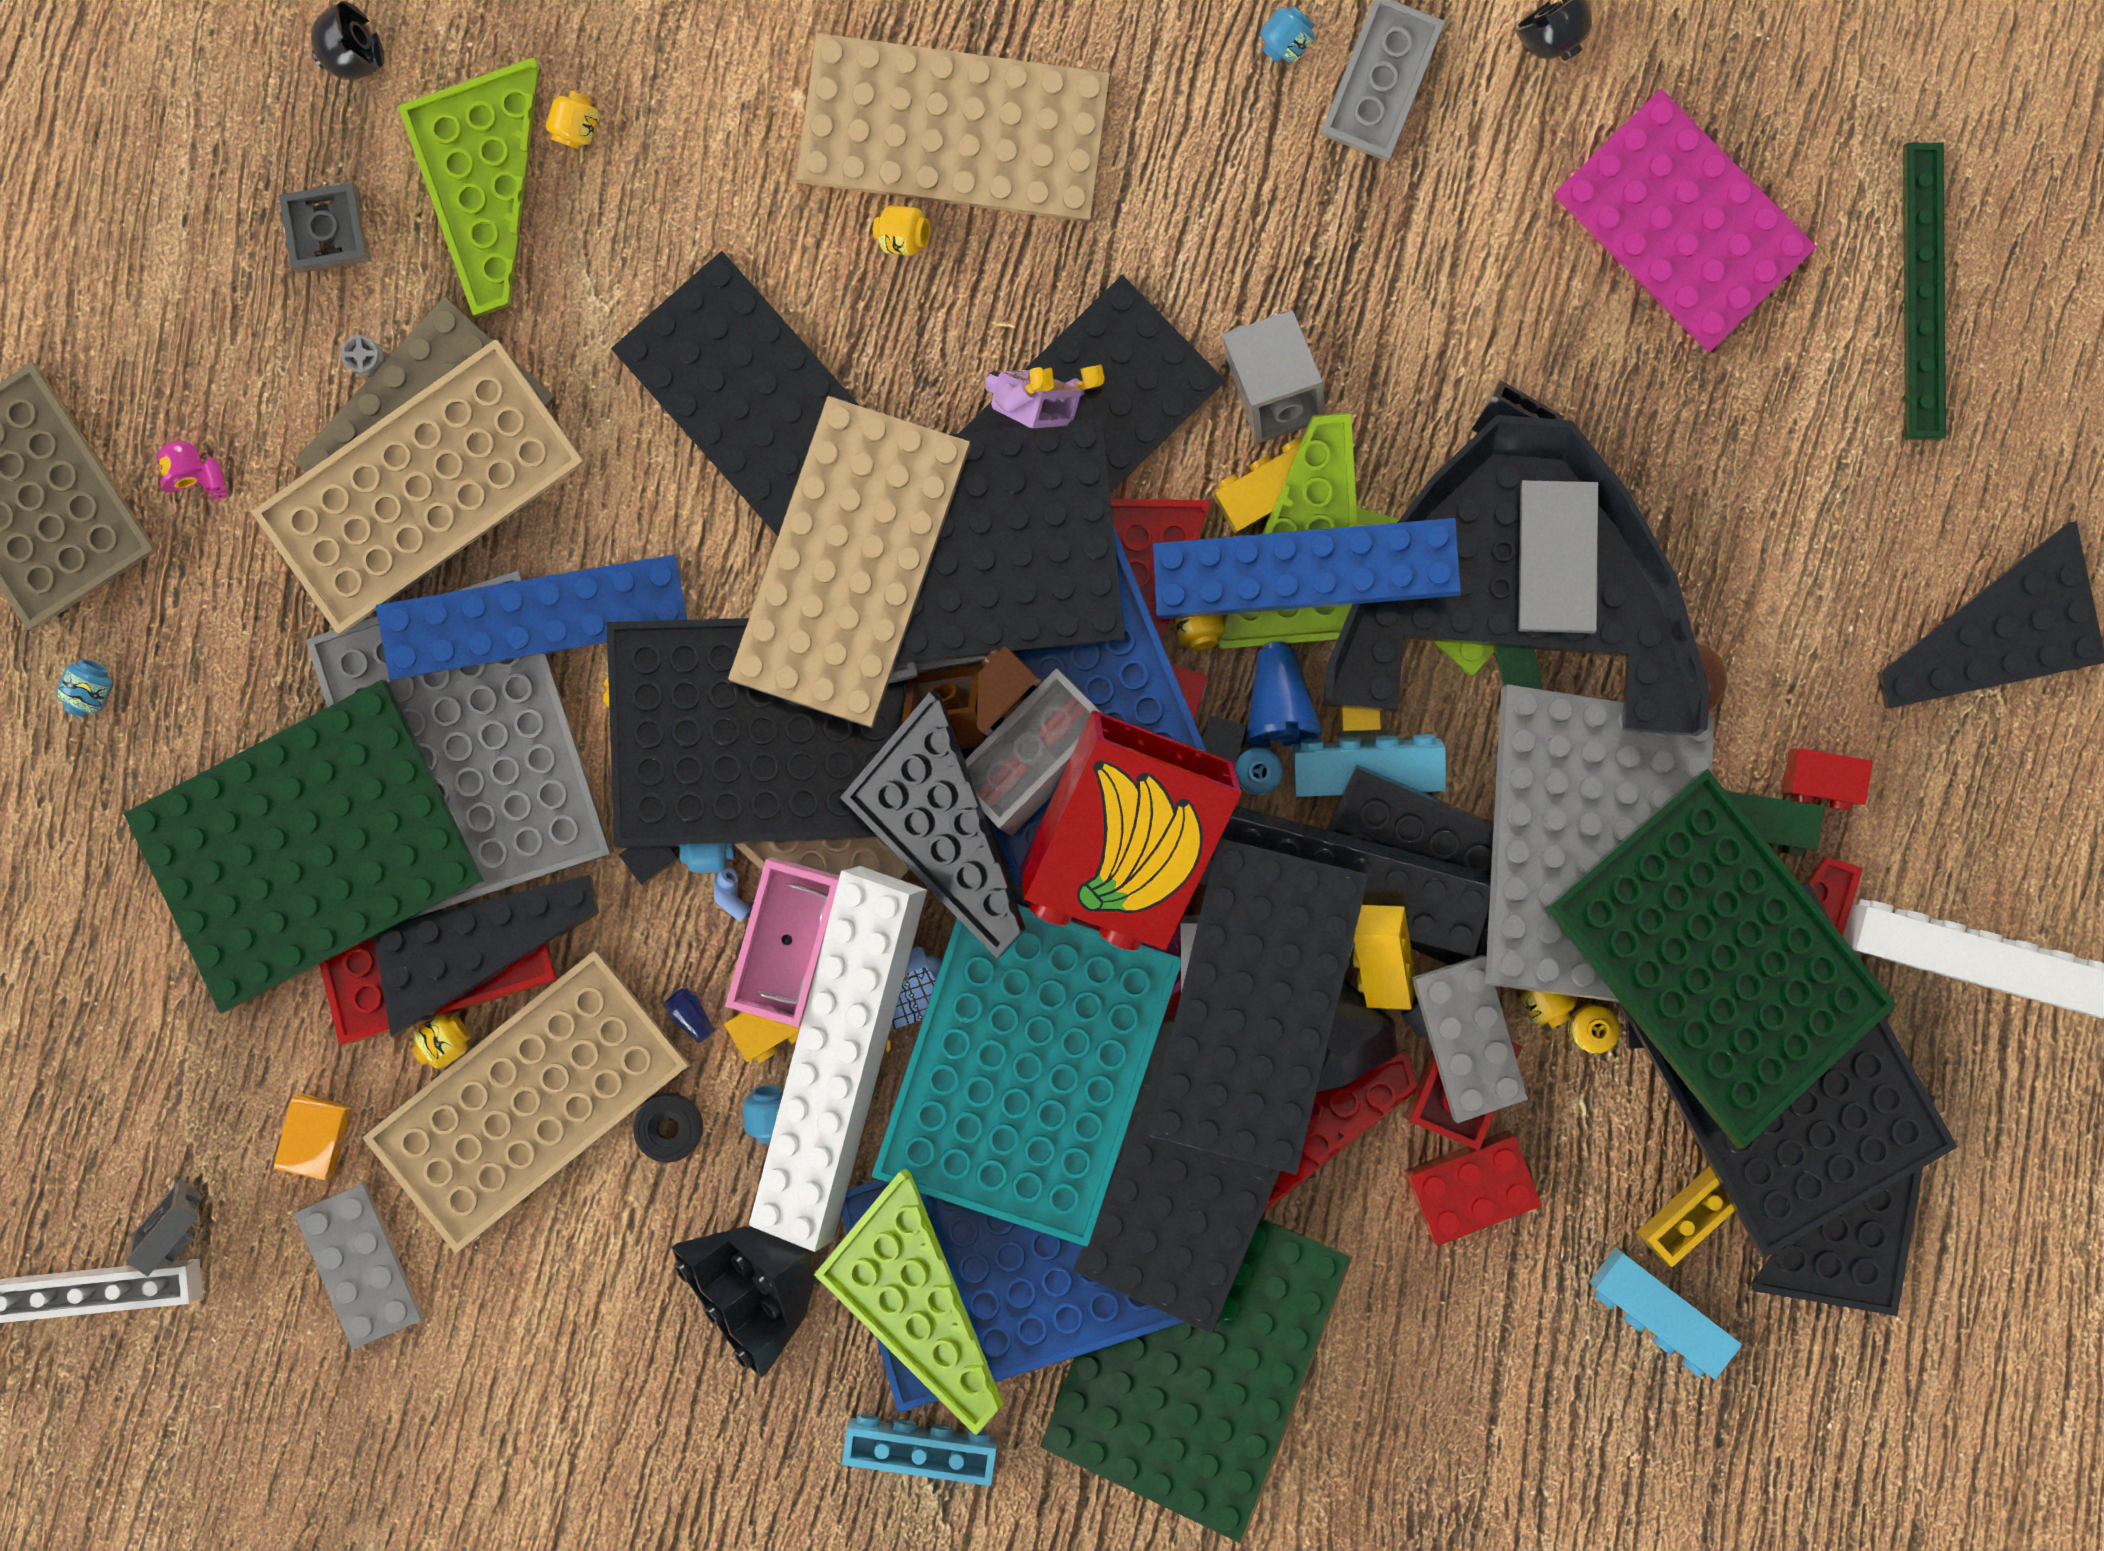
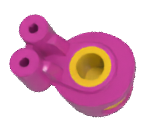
M175 440L165 444L158 451L156 460L163 475L160 484L164 492H176L201 483L208 494L211 493L214 500H221L228 496L219 463L208 457L207 461L203 464L196 447L189 442Z

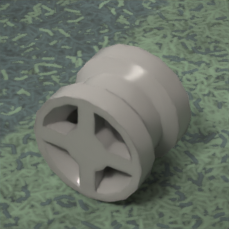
M357 335L350 337L342 346V362L348 369L360 376H372L385 362L383 349L379 344L366 336Z

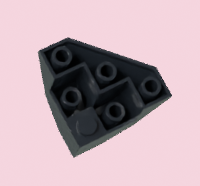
M1345 979L1328 1045V1050L1332 1052L1320 1078L1317 1092L1346 1086L1395 1057L1398 1053L1394 1020L1380 1008H1367L1365 996Z
M746 1226L675 1244L671 1248L676 1260L673 1267L682 1281L688 1283L704 1306L703 1310L706 1317L714 1326H718L734 1349L733 1354L738 1363L745 1370L751 1368L762 1378L768 1373L807 1315L816 1278L809 1253L801 1246L759 1229Z

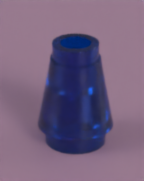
M687 986L676 991L663 1003L667 1010L665 1015L691 1038H694L697 1043L702 1042L715 1031L696 992H690Z

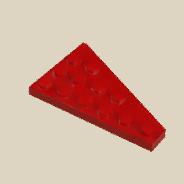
M1408 1052L1397 1054L1346 1086L1317 1092L1298 1173L1296 1175L1281 1171L1264 1212L1417 1091L1418 1086Z

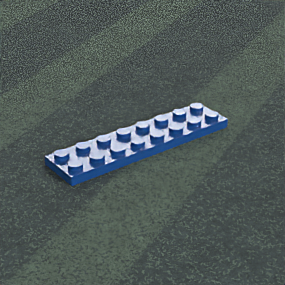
M1455 518L1153 543L1156 616L1158 620L1461 595Z
M675 554L376 605L390 681L607 643L606 622L687 620Z

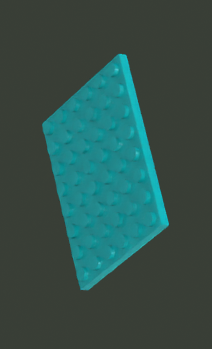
M1017 904L1026 930L1003 956L996 958L957 918L871 1177L890 1183L899 1171L906 1168L911 1173L917 1190L920 1193L1087 1247L1181 966V957L1141 945L1135 951L1125 950L1106 941L1096 929L1070 922V924L1065 926L1055 925L1037 917L1029 907Z

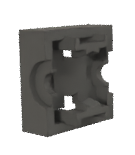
M353 182L279 195L292 270L297 273H304L371 261L368 240L365 237L361 224L360 209L362 208L360 191ZM334 200V203L313 206V203ZM334 241L335 247H324L325 254H317L318 252H322L321 243H330Z
M180 1178L132 1234L126 1262L147 1277L161 1261L170 1267L178 1255L195 1238V1234L190 1232L189 1229L198 1219L199 1212L195 1209L201 1200L202 1193Z

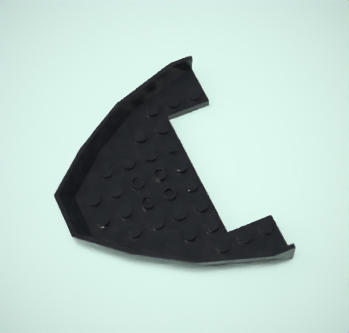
M1496 415L1431 477L1397 522L1456 519L1461 595L1352 604L1328 661L1322 706L1397 712L1399 709L1403 639L1626 656L1622 730L1688 736L1700 735L1708 728L1709 688L1677 575L1626 487L1573 421ZM1522 480L1598 482L1597 624L1595 633L1518 631L1520 487Z

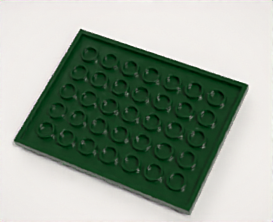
M387 680L375 682L123 813L220 1014L273 989L484 881Z
M1709 769L1698 773L1545 907L1737 1149L1746 1148L1897 1005Z
M1261 1218L1214 1332L1210 1334L1184 1322L1074 1357L1040 1447L1238 1543L1244 1542L1353 1257L1265 1218Z

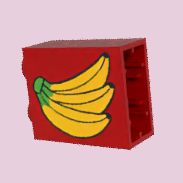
M1092 710L1021 865L1024 900L1030 901L1028 904L1029 909L1037 917L1055 925H1068L1073 917L1099 926L1098 931L1106 941L1125 950H1138L1142 942L1166 950L1242 794L1233 762Z

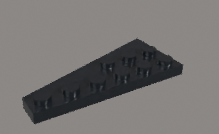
M585 875L406 920L375 936L374 942L391 1037L398 1038L406 1033V1029L422 1019L424 1021L435 1015L436 1011L443 1006L471 993L508 970V966L524 956L526 958L539 951L538 948L557 936L565 935L599 914L592 877Z

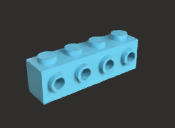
M1417 734L1411 740H1398V737L1393 735L1378 736L1376 741H1361L1358 737H1342L1335 743H1323V740L1319 738H1307L1301 740V744H1292L1293 788L1296 797L1342 795L1356 764L1421 792L1446 791L1445 746L1441 738L1436 739V736L1433 734Z
M1616 1247L1589 1281L1597 1289L1593 1295L1596 1299L1611 1310L1617 1305L1627 1312L1623 1319L1639 1332H1642L1646 1327L1657 1335L1653 1342L1669 1355H1672L1675 1350L1683 1355L1686 1359L1682 1364L1699 1378L1706 1373L1716 1380L1742 1346L1739 1341Z
M858 1414L857 1418L850 1417L846 1431L842 1465L991 1486L997 1438H991L989 1432L981 1431L977 1435L971 1430L968 1431V1434L953 1432L952 1427L940 1424L931 1425V1429L916 1427V1422L905 1419H896L894 1424L879 1422V1417L870 1414Z

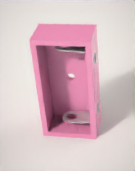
M775 857L766 859L725 1007L796 1027L801 1025L840 876ZM785 934L792 937V943L789 945L784 944L782 941V937Z

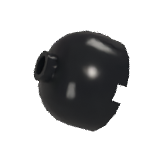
M1562 0L1563 2L1558 1L1553 4L1547 2L1517 24L1519 28H1515V31L1526 49L1536 57L1553 59L1560 56L1563 61H1566L1582 51L1583 48L1580 43L1589 36L1592 28V12L1587 0Z
M341 1L336 5L328 7L318 16L311 28L313 59L320 68L326 69L330 74L343 80L364 78L376 72L384 64V50L377 32L370 37L367 28L364 26L369 20L355 5L347 1Z

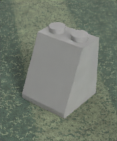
M1293 310L1283 314L1270 315L1265 320L1248 326H1237L1230 332L1222 334L1225 356L1256 444L1306 428L1311 417L1314 415H1326L1323 381Z

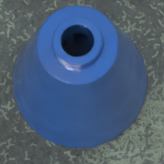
M1281 641L1265 644L1264 649L1257 653L1247 727L1248 743L1253 746L1271 747L1270 741L1282 742L1284 747L1292 746V744H1301V740L1307 738L1318 739V734L1321 735V725L1294 648L1287 647L1286 642Z

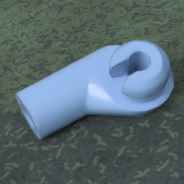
M726 867L720 873H716L714 877V900L741 923L752 908L738 897V874L729 867Z

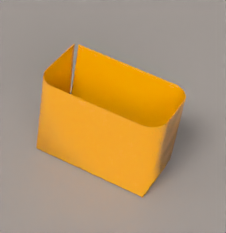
M301 1092L293 1095L277 1150L274 1169L321 1180H328L334 1176L351 1113V1106Z

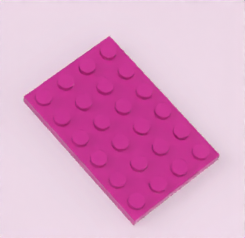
M1662 89L1649 99L1553 194L1569 213L1707 352L1713 350L1817 247Z

